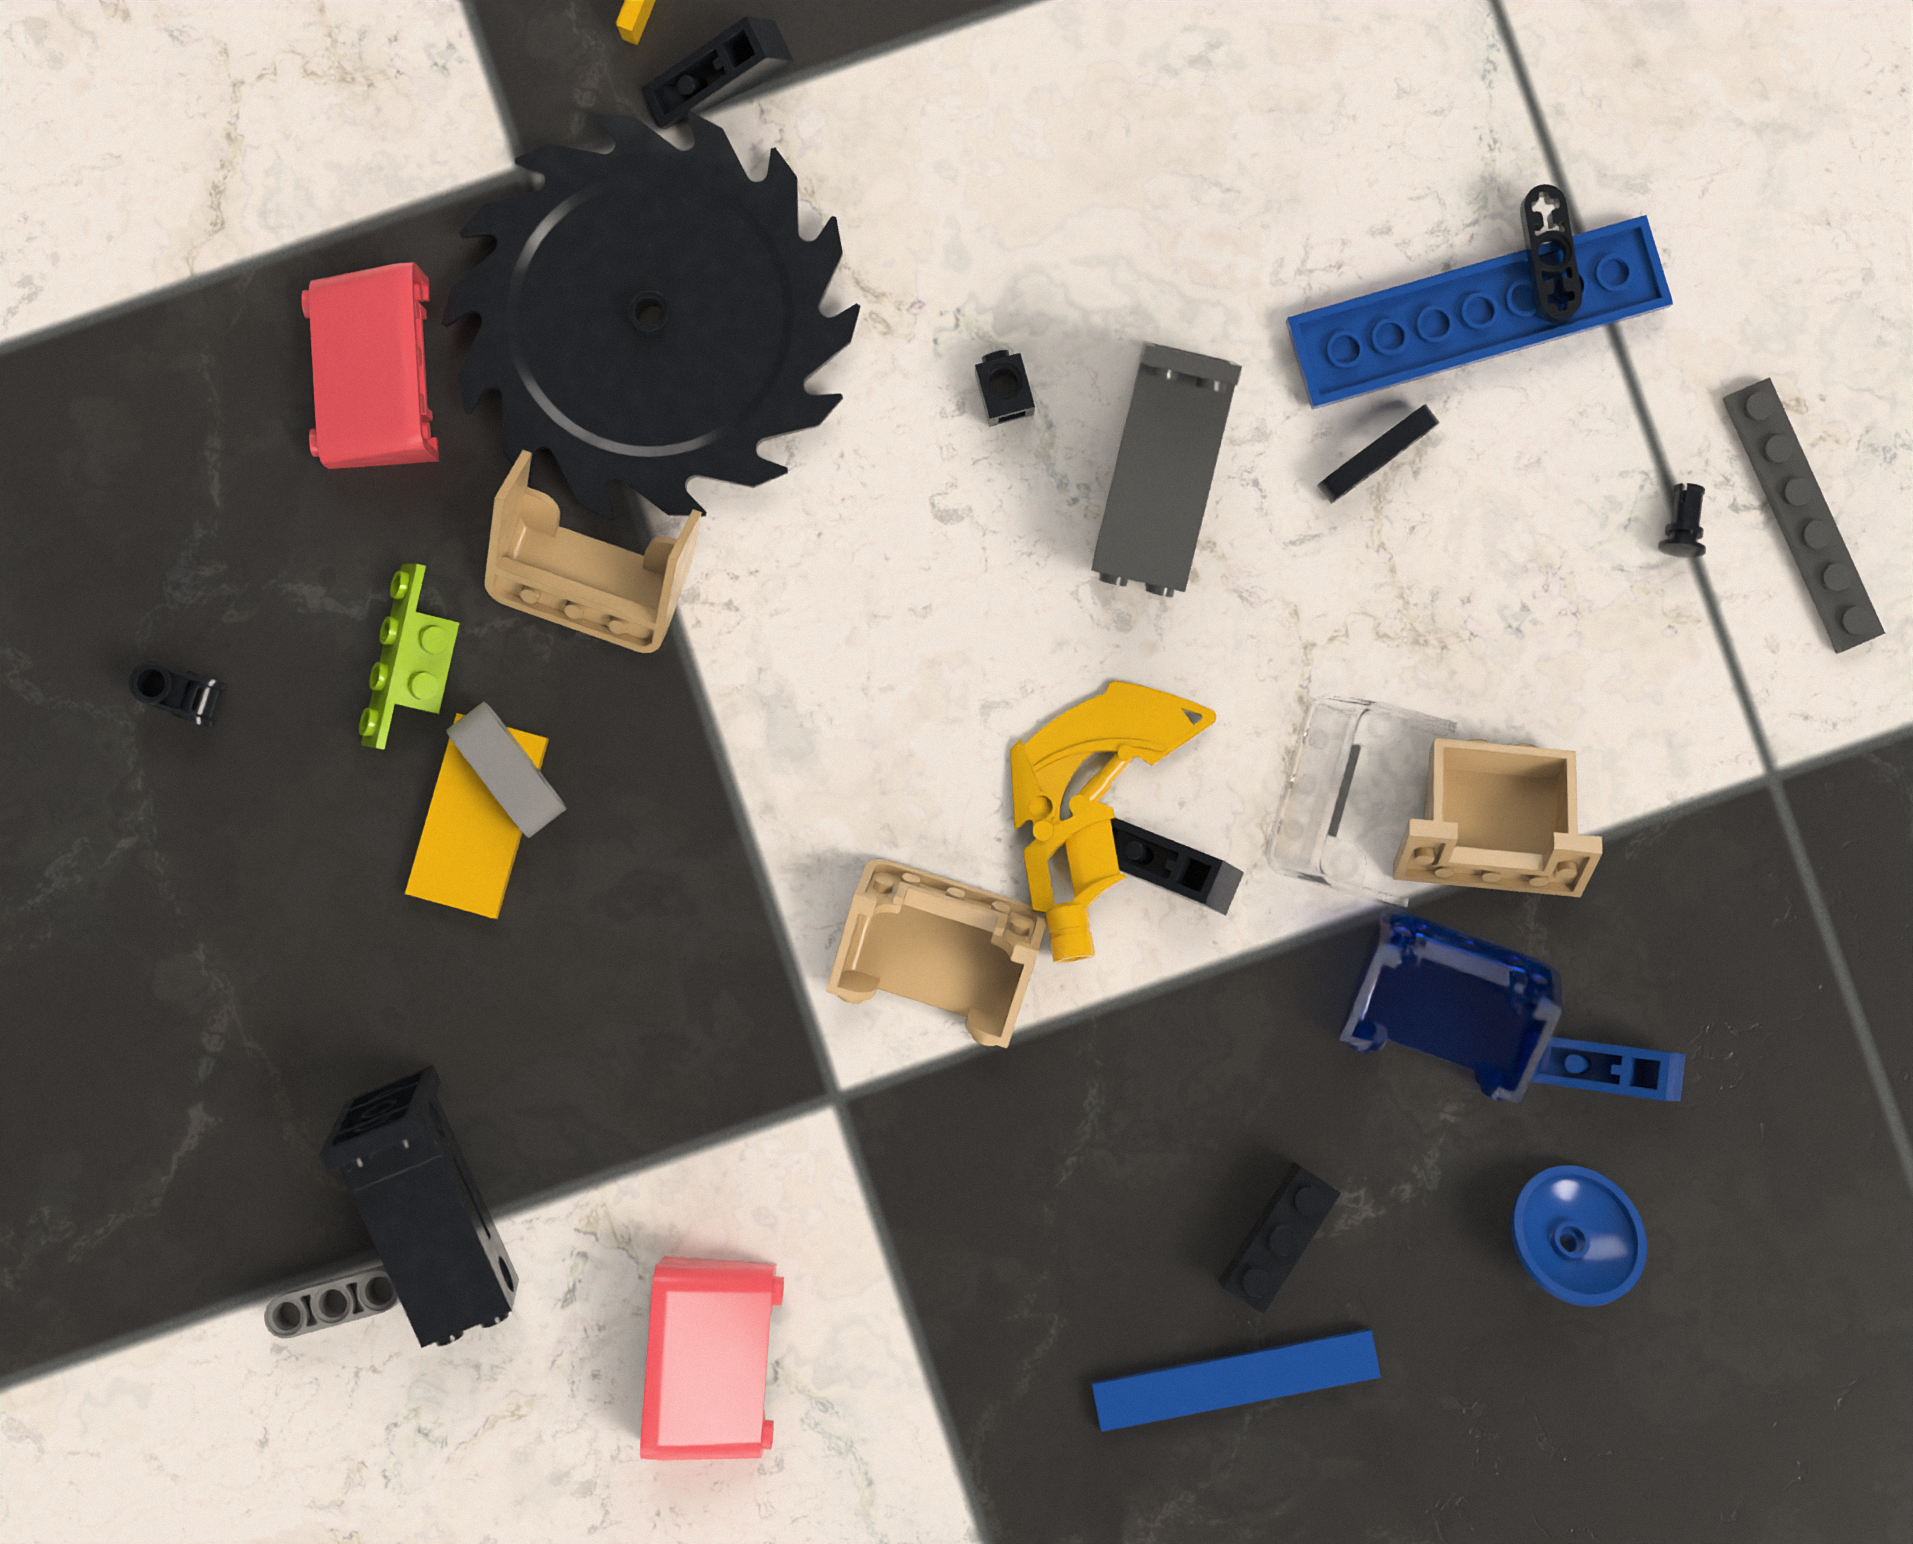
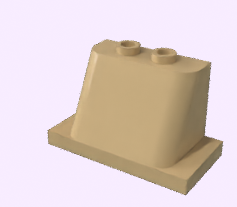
M1434 738L1429 751L1424 820L1409 818L1393 862V880L1581 897L1602 855V837L1578 834L1576 751L1537 748L1535 745L1528 743L1506 745L1489 743L1483 739L1463 741Z

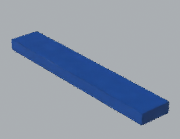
M1367 1328L1091 1383L1100 1430L1103 1432L1381 1378L1372 1330Z

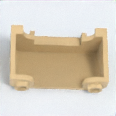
M884 859L871 860L866 864L854 892L826 992L837 995L845 1002L859 1004L872 999L877 989L966 1016L965 1027L976 1042L986 1046L998 1045L1008 1048L1039 952L1046 925V916L1042 912L1033 910L1032 905L893 861Z

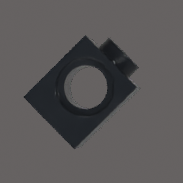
M999 350L984 355L982 357L983 363L975 365V376L989 427L1034 415L1035 404L1021 353L1010 355L1009 350ZM1001 375L1009 376L1016 382L1017 388L1008 396L997 395L990 387L993 379Z

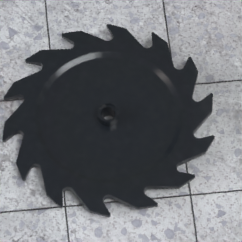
M691 111L687 113L695 143L691 149L686 151L676 148L634 116L597 115L595 118L596 122L615 140L616 145L612 152L602 154L547 144L515 158L516 165L543 175L545 177V184L537 191L484 204L459 232L462 239L494 237L497 239L498 244L493 253L451 287L441 322L447 328L470 314H478L482 317L481 327L458 376L465 414L471 415L489 390L495 389L502 393L503 453L512 466H514L522 450L531 452L528 484H530L537 452L542 449L551 450L578 503L611 521L615 519L607 489L614 481L626 483L668 516L689 517L694 509L702 512L701 517H706L707 512L687 492V484L691 479L698 477L756 488L788 474L787 467L763 459L757 454L759 444L766 440L819 427L844 399L841 393L810 395L804 389L805 383L810 377L851 344L861 306L856 303L830 318L824 317L819 312L820 305L843 257L837 218L831 216L815 240H802L799 236L798 178L778 150L771 148L766 178L760 182L751 181L745 173L723 128ZM658 306L663 309V315L656 324L644 325L640 323V315L645 308Z

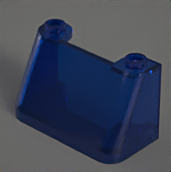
M1386 909L1382 911L1374 929L1340 1028L1339 1041L1347 1043L1349 1047L1361 1053L1379 1051L1384 1048L1387 1040L1399 1043L1474 1070L1476 1082L1480 1085V1090L1486 1096L1498 1101L1507 1099L1520 1104L1563 1011L1561 976L1553 966L1535 957L1403 911Z

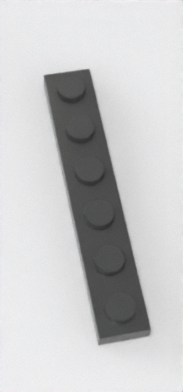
M1770 377L1724 397L1722 400L1836 653L1844 652L1885 634Z

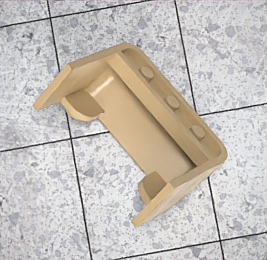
M522 450L494 500L485 573V588L494 600L503 605L641 653L656 651L668 631L692 564L702 512L692 510L678 539L666 536L656 537L650 541L644 556L560 527V510L556 502L547 494L527 487L532 453Z

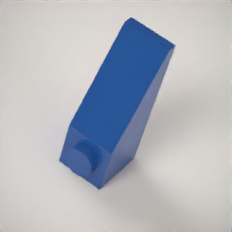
M1531 1034L1526 1081L1662 1101H1681L1686 1054Z

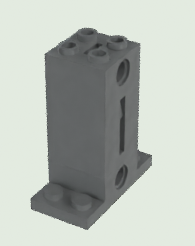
M1144 341L1092 561L1091 571L1100 572V581L1118 586H1127L1128 579L1143 582L1146 586L1145 591L1165 597H1173L1175 590L1185 592L1235 385L1238 386L1241 365L1229 360Z

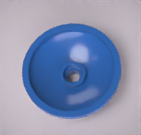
M1572 1165L1556 1166L1546 1169L1530 1179L1515 1198L1510 1218V1231L1515 1252L1529 1276L1552 1296L1574 1305L1600 1306L1617 1300L1626 1294L1639 1280L1647 1257V1238L1643 1222L1629 1197L1607 1177L1584 1167ZM1560 1240L1568 1245L1569 1252L1563 1248Z

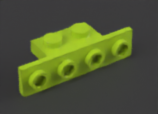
M402 564L400 571L398 570L393 576L390 586V596L394 598L390 616L384 619L380 630V642L383 644L380 662L374 664L370 674L369 686L373 690L369 708L363 711L359 723V733L363 736L361 745L385 749L395 704L439 714L459 622L416 612L426 568L425 565Z

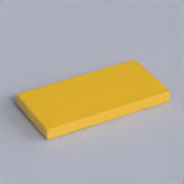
M457 713L454 724L465 715ZM507 727L540 770L549 739ZM451 738L448 741L405 894L498 919L522 831L507 814Z

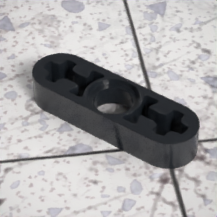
M1542 184L1531 189L1525 196L1520 206V216L1536 310L1544 320L1551 323H1562L1570 319L1580 308L1582 292L1566 198L1557 187ZM1539 197H1543L1545 204L1553 205L1555 209L1547 217L1549 231L1536 236L1535 231H1540L1543 228L1544 221L1542 213L1539 211L1533 212L1532 207L1539 201ZM1556 226L1559 227V231H1557V230H1550V229H1552V228H1554V227H1556ZM1545 242L1558 244L1563 251L1562 263L1557 266L1544 264L1538 255L1539 246ZM1566 272L1567 277H1562L1558 281L1560 295L1569 296L1570 301L1564 305L1562 311H1558L1556 304H1548L1547 301L1555 290L1553 278L1544 282L1542 277H1555Z
M1426 404L1421 406L1332 472L1317 486L1329 502L1333 504L1430 432L1440 423Z

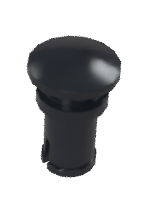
M1680 483L1674 486L1675 494L1671 523L1665 527V534L1669 539L1660 541L1658 549L1662 553L1674 557H1700L1706 554V546L1698 542L1699 539L1703 538L1704 529L1700 526L1705 488L1697 484L1687 483V490H1684L1685 485Z

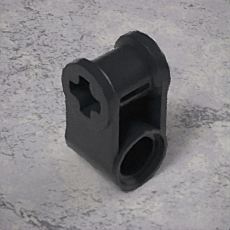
M155 662L141 663L133 669L129 677L130 692L135 699L171 712L173 716L212 729L215 724L212 715L220 692L226 691L228 684L191 671L184 672ZM161 672L165 679V688L158 696L151 697L146 688L147 680L153 673Z

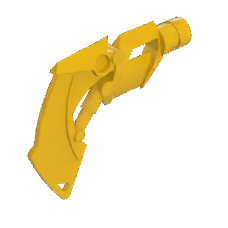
M1113 681L1109 684L1104 694L1071 708L1048 723L1024 745L1020 739L1010 749L1014 830L1027 822L1033 823V836L1035 840L1023 850L1032 909L1045 913L1053 963L1076 962L1095 956L1088 909L1106 890L1125 879V873L1120 874L1110 820L1115 818L1114 809L1099 802V800L1112 787L1110 784L1134 758H1140L1150 766H1153L1212 726L1216 721L1214 710L1167 692L1121 681ZM1183 710L1200 715L1202 719L1193 725ZM1093 753H1116L1099 773H1095L1079 793L1071 798L1069 811L1073 817L1061 821L1060 811L1066 788L1080 765ZM1063 845H1066L1074 899L1070 902L1055 904L1047 861Z

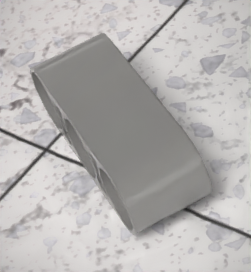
M485 701L446 730L459 751L514 823L528 838L567 810L566 805Z
M384 1265L292 1289L273 1299L267 1305L264 1313V1322L267 1329L274 1336L292 1338L384 1313L399 1304L400 1300L394 1287L390 1300H382L375 1295L373 1282L376 1277L386 1278L392 1285ZM335 1289L344 1294L347 1306L343 1313H338L330 1308L327 1302L330 1290ZM285 1302L293 1303L298 1307L301 1315L298 1325L289 1324L284 1320L282 1307Z

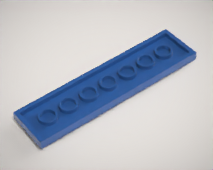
M1647 215L1572 236L1582 292V303L1578 311L1570 319L1562 323L1548 322L1536 310L1526 249L1288 317L1286 325L1311 409L1314 410L1669 308L1674 303ZM1550 242L1539 246L1538 255L1544 264L1557 266L1562 263L1563 251L1558 244ZM1566 272L1555 277H1542L1544 282L1553 278L1555 290L1547 301L1548 304H1556L1558 311H1562L1564 305L1570 301L1569 296L1560 295L1558 281L1562 277H1567Z

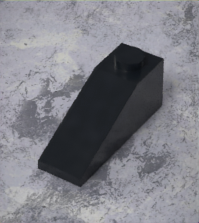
M745 16L643 86L642 90L660 128L668 129L687 120V113L689 111L699 114L748 91L793 63L794 60L775 20Z
M1118 818L1110 819L1119 871L1226 916L1244 874L1243 871L1224 860Z

